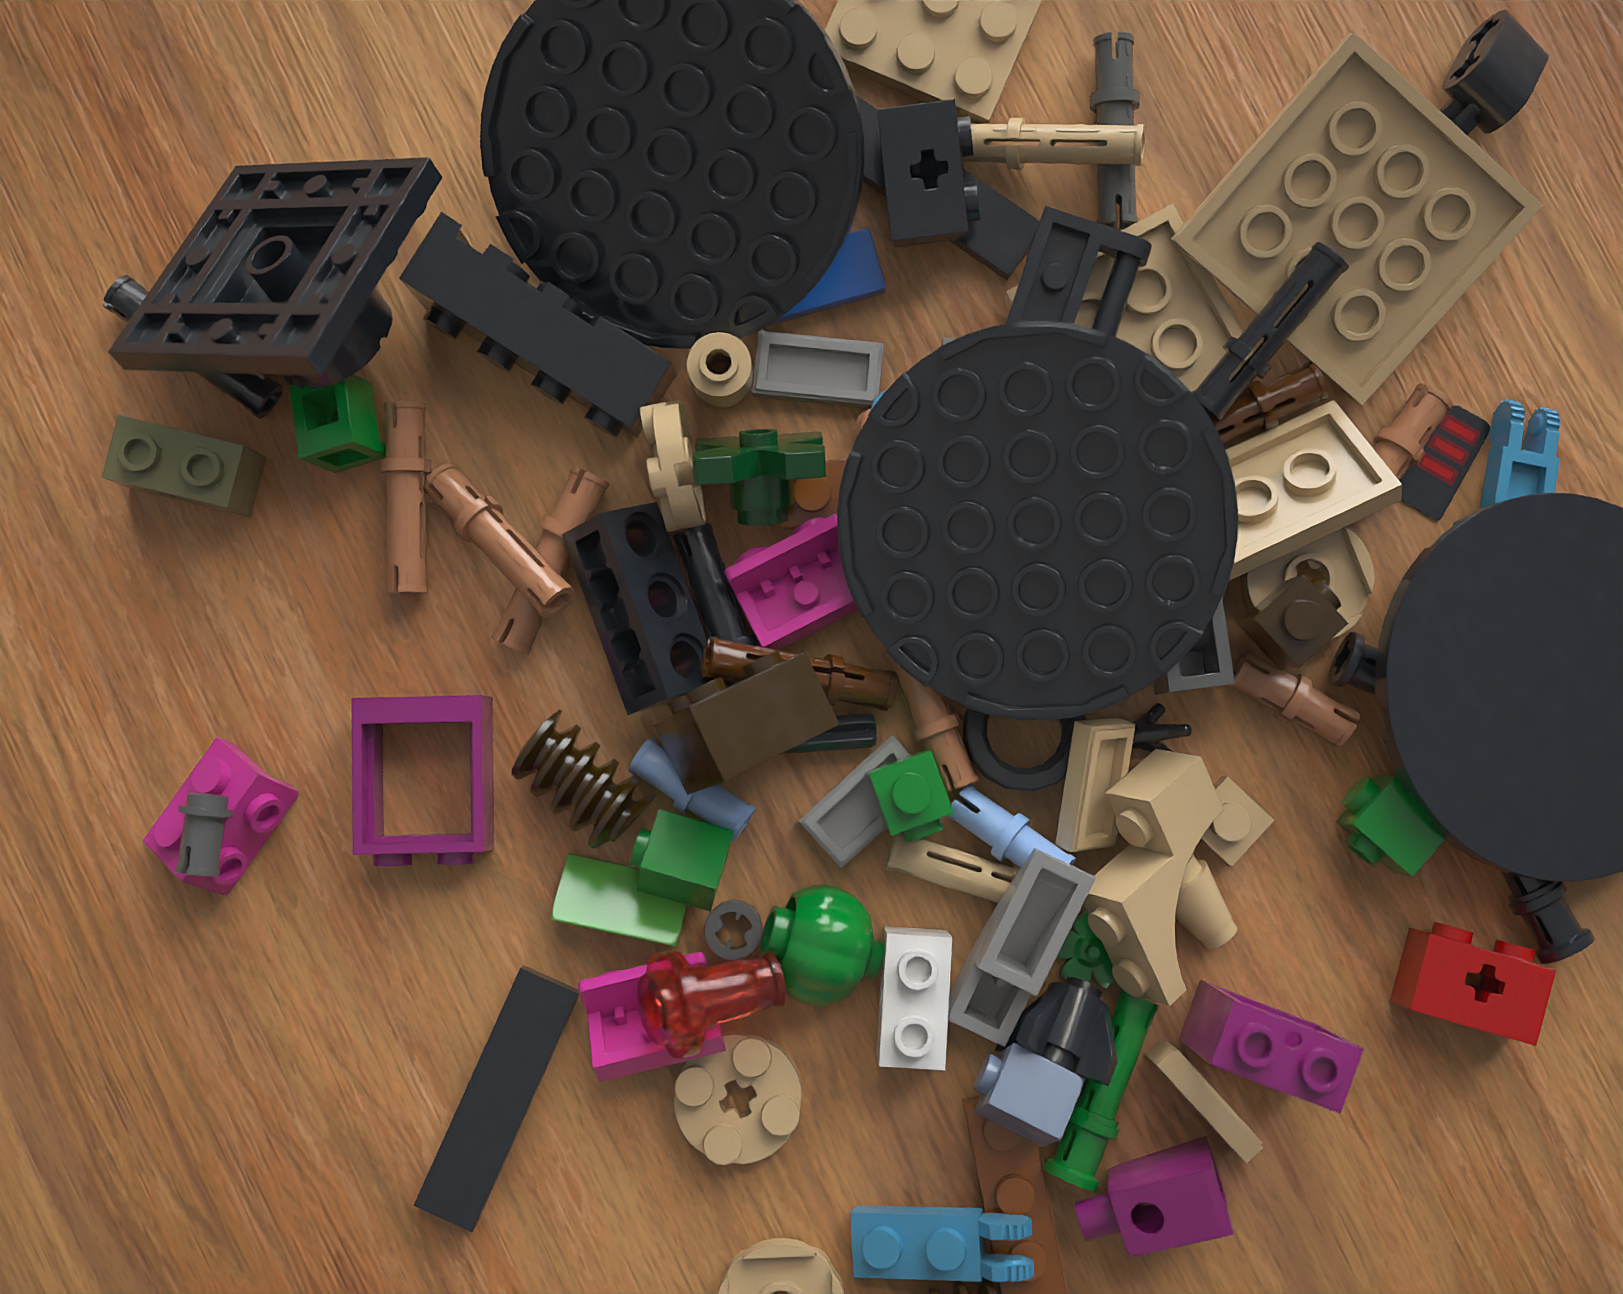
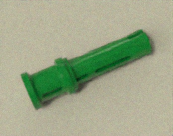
M1120 990L1111 1017L1118 1063L1109 1086L1086 1081L1078 1102L1075 1103L1054 1157L1046 1158L1042 1167L1045 1171L1066 1182L1096 1192L1100 1182L1095 1177L1108 1141L1116 1140L1120 1131L1117 1128L1119 1122L1115 1120L1120 1101L1129 1083L1148 1029L1159 1008V1005L1140 997L1131 996L1123 990Z

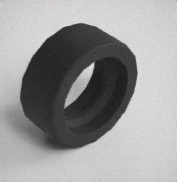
M967 708L964 714L963 740L972 763L985 778L1007 789L1036 791L1055 785L1066 776L1074 722L1084 721L1086 716L1081 715L1060 719L1062 725L1061 741L1054 755L1043 764L1031 768L1013 767L1001 761L994 753L987 737L989 714Z

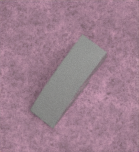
M1034 847L994 909L949 992L948 1020L1005 1047L1030 995H1038L1096 878Z

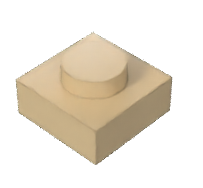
M1222 776L1214 784V787L1224 810L1213 820L1199 841L1226 866L1232 867L1273 823L1274 819L1228 776Z

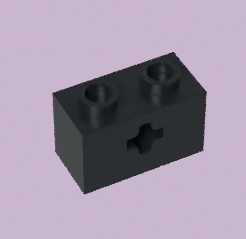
M955 99L877 109L890 236L894 247L969 239L968 222L981 220L977 181L964 183L962 157L974 156L970 116L957 118ZM935 159L938 169L942 171L948 170V174L938 176V188L926 190L923 180L921 178H914V175L924 171V160Z

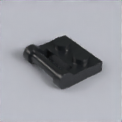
M1045 206L1005 324L1040 321L1074 324L1097 253L1101 252L1110 255L1114 262L1091 329L1116 337L1138 268L1147 265L1152 244L1141 237Z

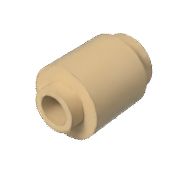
M711 333L700 338L690 349L687 358V371L694 392L703 402L714 407L724 408L736 405L747 396L753 383V369L749 351L741 340L728 333ZM719 361L731 363V367L724 374L717 375L708 370L712 364Z

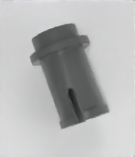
M188 793L186 805H179L178 812L185 813L179 860L175 872L196 876L220 875L219 863L225 819L232 818L234 811L227 809L228 796Z

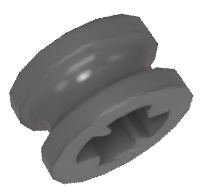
M732 899L721 902L712 910L706 920L704 934L708 946L715 954L724 959L737 960L747 957L756 949L761 940L763 925L759 913L752 905L742 900ZM736 912V920H739L741 914L748 918L751 927L744 933L745 944L732 947V939H729L727 944H724L717 937L716 932L724 925L723 914Z

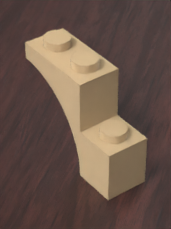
M1155 749L1105 792L1116 815L1117 829L1124 839L1128 841L1129 845L1094 875L1096 879L1084 901V905L1089 913V926L1093 933L1102 941L1114 966L1112 974L1119 986L1131 996H1141L1170 1006L1187 990L1180 973L1175 947V915L1182 878L1196 845L1213 820L1224 808L1201 756Z

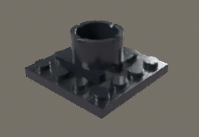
M430 157L235 166L108 353L124 370L280 374L292 386L304 388L307 385L312 389L328 387L345 380L371 361L381 348V338H387L393 321L392 311L376 289V286L388 266L396 259L398 250L414 223L426 210L427 202L443 178Z

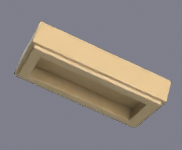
M1121 718L1074 722L1055 842L1056 846L1069 852H1078L1116 845L1118 835L1116 815L1105 792L1128 773L1135 723Z
M1161 1040L1146 1054L1149 1060L1246 1164L1263 1149L1261 1146L1263 1142L1167 1040L1165 1042Z

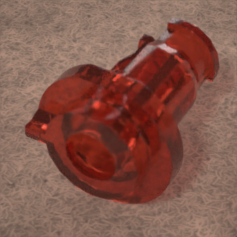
M677 950L655 953L650 957L646 973L639 978L637 985L639 1013L648 1037L655 1045L664 1046L669 1055L675 1059L698 1054L704 1045L706 1031L712 1030L718 1023L749 1016L758 1009L765 1010L772 1005L776 1008L783 1007L786 998V987L782 969L772 952L764 953L761 958L756 954L750 956L749 960H734L704 967L700 964L690 966L686 958Z

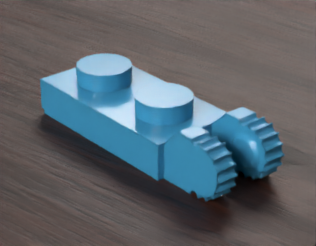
M1504 399L1503 402L1500 401L1499 406H1496V410L1493 412V419H1491L1492 426L1490 427L1488 438L1493 448H1489L1480 508L1529 494L1555 493L1560 458L1556 457L1559 440L1558 429L1561 426L1559 425L1561 418H1559V413H1556L1557 410L1539 407L1538 410L1535 409L1526 427L1527 433L1525 434L1523 444L1525 450H1521L1524 413L1526 412L1523 409L1524 405H1521V402Z
M866 1205L855 1206L850 1212L853 1276L855 1278L982 1282L983 1278L995 1282H1020L1034 1277V1261L1030 1257L1016 1254H985L984 1238L989 1240L1005 1239L1015 1241L1030 1237L1032 1235V1220L1028 1216H1023L1022 1214L983 1213L982 1208Z

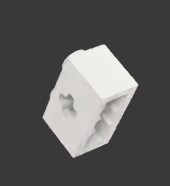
M884 926V954L881 963L876 1047L878 1064L881 1067L945 1070L952 936L947 930Z

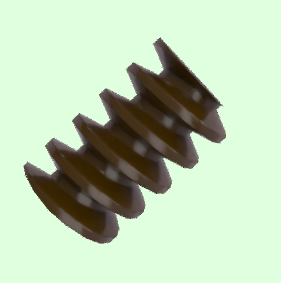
M558 710L524 744L513 765L511 775L515 779L521 780L536 772L537 774L532 783L530 793L535 797H540L555 789L556 792L549 810L554 814H559L571 807H575L568 827L572 831L577 832L593 824L594 828L589 837L588 845L592 849H596L609 841L615 842L648 807L656 795L652 792L634 801L631 797L638 779L633 775L615 784L612 780L619 762L614 758L599 767L595 766L593 763L600 745L595 741L578 750L574 745L581 727L576 724L559 733L555 728L562 710Z

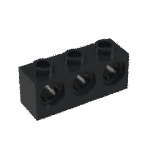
M657 502L602 512L562 534L627 715L669 703L684 696L687 692L716 679L702 677L701 664L707 638Z

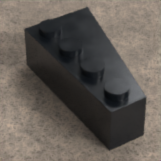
M441 212L399 277L401 282L427 310L423 319L452 339L456 340L462 331L481 343L477 353L497 367L510 372L514 364L531 373L535 377L530 385L551 400L563 405L567 397H570L589 410L584 418L605 433L617 438L620 431L624 430L637 438L643 429L640 407L660 402L676 376L672 362L599 315H595L590 324L580 318L584 308L569 297L568 294L550 282L545 283L541 281L537 288L527 283L530 278L529 274L512 262L513 258L492 244L481 254L471 247L461 232L462 225Z

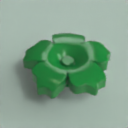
M1085 910L1081 916L1076 917L1072 925L1076 933L1072 930L1069 931L1057 955L1060 959H1067L1059 973L1065 979L1066 977H1075L1086 982H1090L1093 975L1101 986L1107 988L1111 983H1117L1112 974L1114 966L1102 941L1091 930L1088 923L1089 913Z

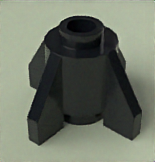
M1066 977L1064 983H1049L1046 991L1022 1011L1005 1047L997 1044L995 1051L999 1053L1011 1044L1016 1043L1085 1078L1079 1094L1084 1089L1087 1080L1109 1086L1118 1063L1110 1010L1100 1000L1102 992L1091 983L1075 977Z

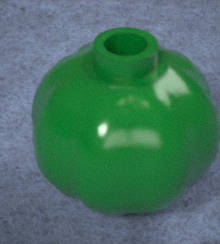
M826 884L812 885L792 893L784 908L774 905L767 917L760 944V955L771 958L770 974L780 988L794 1000L816 1006L836 1004L849 997L864 977L874 979L878 974L884 954V943L874 940L871 916L863 903L849 892Z

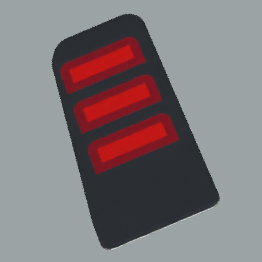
M1454 405L1441 423L1438 424L1423 447L1425 455L1418 466H1410L1399 480L1402 484L1401 501L1435 520H1440L1490 431L1489 423L1463 407Z

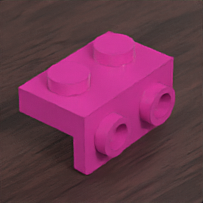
M833 514L825 519H810L799 525L793 531L792 536L770 547L761 546L748 550L736 560L734 565L724 571L763 648L780 650L857 610L841 564L837 537V514Z
M216 737L145 836L143 842L182 882L220 895H227L243 876L247 867L274 829L282 821L299 793L290 784L269 776L235 744ZM188 793L228 796L227 809L234 810L233 817L225 819L219 876H196L175 872L179 860L185 813L178 812L179 805H186Z
M702 952L674 955L663 961L627 970L609 971L601 976L582 980L578 983L579 996L588 1017L593 1069L599 1082L726 1051L716 988Z

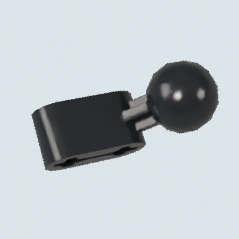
M1506 9L1495 13L1484 21L1461 47L1441 86L1451 99L1440 111L1466 135L1476 126L1485 134L1499 129L1524 107L1545 68L1549 55Z

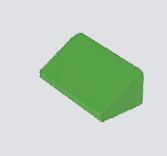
M569 853L550 919L677 946L681 937L687 905L638 891L640 868Z

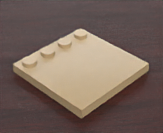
M1355 32L1346 34L1170 240L1256 315H1258L1272 295L1310 253L1312 246L1316 242L1323 243L1347 262L1349 268L1339 276L1311 310L1307 318L1286 341L1309 362L1315 363L1326 377L1356 403L1363 405L1543 205ZM1307 284L1302 288V290L1297 294V296L1292 300V302L1277 318V320L1273 324L1274 327L1287 313V311L1292 307V305L1301 296V294L1306 290L1308 286Z

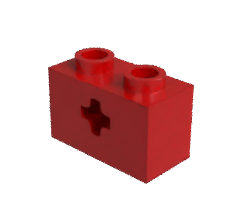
M1435 921L1431 934L1409 927L1390 998L1391 1002L1416 1012L1537 1046L1556 970L1534 964L1533 960L1536 950L1497 939L1493 951L1471 945L1473 932ZM1467 972L1482 975L1479 987L1464 984Z

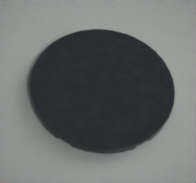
M535 0L527 11L517 18L502 42L492 65L484 92L480 124L484 177H488L491 194L499 214L495 217L520 263H526L540 282H550L584 308L580 318L590 324L593 317L599 315L644 345L661 348L691 349L700 338L711 333H728L740 339L777 321L800 303L821 281L835 262L846 242L855 219L862 192L864 174V134L859 105L849 74L833 42L816 18L799 0Z
M1040 321L997 325L966 334L948 342L921 359L908 371L900 375L883 393L867 415L868 418L846 460L840 484L837 508V537L841 564L849 591L861 617L865 618L873 633L886 648L885 652L905 672L925 687H931L944 696L962 703L966 708L997 717L1018 720L1073 718L1121 703L1130 698L1131 695L1146 688L1162 675H1166L1180 662L1203 635V631L1216 612L1221 598L1224 596L1234 565L1238 540L1236 486L1224 445L1205 409L1187 386L1148 353L1102 331L1075 324Z
M1554 492L1529 494L1490 504L1454 522V526L1441 535L1431 547L1425 548L1407 570L1393 595L1384 618L1375 666L1376 702H1381L1383 720L1388 741L1384 742L1393 769L1405 792L1413 794L1421 808L1431 819L1433 828L1452 845L1473 859L1512 875L1548 881H1583L1622 872L1623 508L1598 498Z

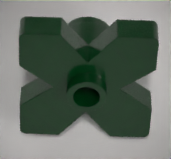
M750 429L740 431L739 437L698 438L695 442L696 452H693L692 456L694 484L729 483L730 507L737 510L738 523L748 526L774 525L788 521V507L794 505L793 479L826 477V458L822 432L784 433L778 435L776 429Z

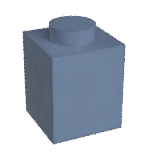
M1013 1043L999 1052L997 1057L989 1054L984 1060L973 1085V1090L981 1093L974 1112L1045 1147L1061 1140L1085 1078Z

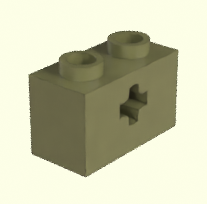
M118 415L102 478L131 489L251 518L266 457L241 444Z

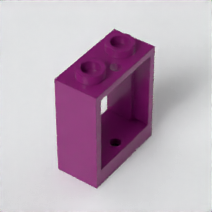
M466 695L351 698L353 855L373 854V866L412 865V853H437L438 865H464L477 863L476 852L494 849L492 697ZM470 723L471 833L384 835L383 725Z
M1200 980L1179 1036L1181 1042L1213 1066L1341 1114L1364 1050L1362 1047L1319 1024Z

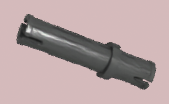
M1112 32L1100 34L1093 39L1096 91L1090 95V110L1097 113V125L1134 126V110L1138 109L1140 105V92L1133 88L1134 36L1130 33L1118 32V42L1115 44L1116 59H1113ZM1097 143V146L1107 145V143ZM1098 164L1099 219L1097 223L1114 228V223H1116V204L1119 205V230H1123L1138 222L1136 214L1135 164Z

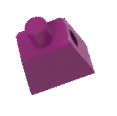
M1207 1136L1115 1165L1108 1169V1193L1075 1202L1077 1218L1086 1241L1121 1232L1128 1255L1131 1256L1234 1234L1227 1197ZM1149 1202V1203H1152V1204H1151V1205H1140L1139 1203Z

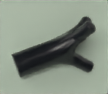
M1156 703L1146 715L1132 721V723H1135L1132 748L1153 752L1155 749L1173 752L1161 741L1188 737L1192 733L1191 726L1189 724H1156L1166 711L1162 704Z

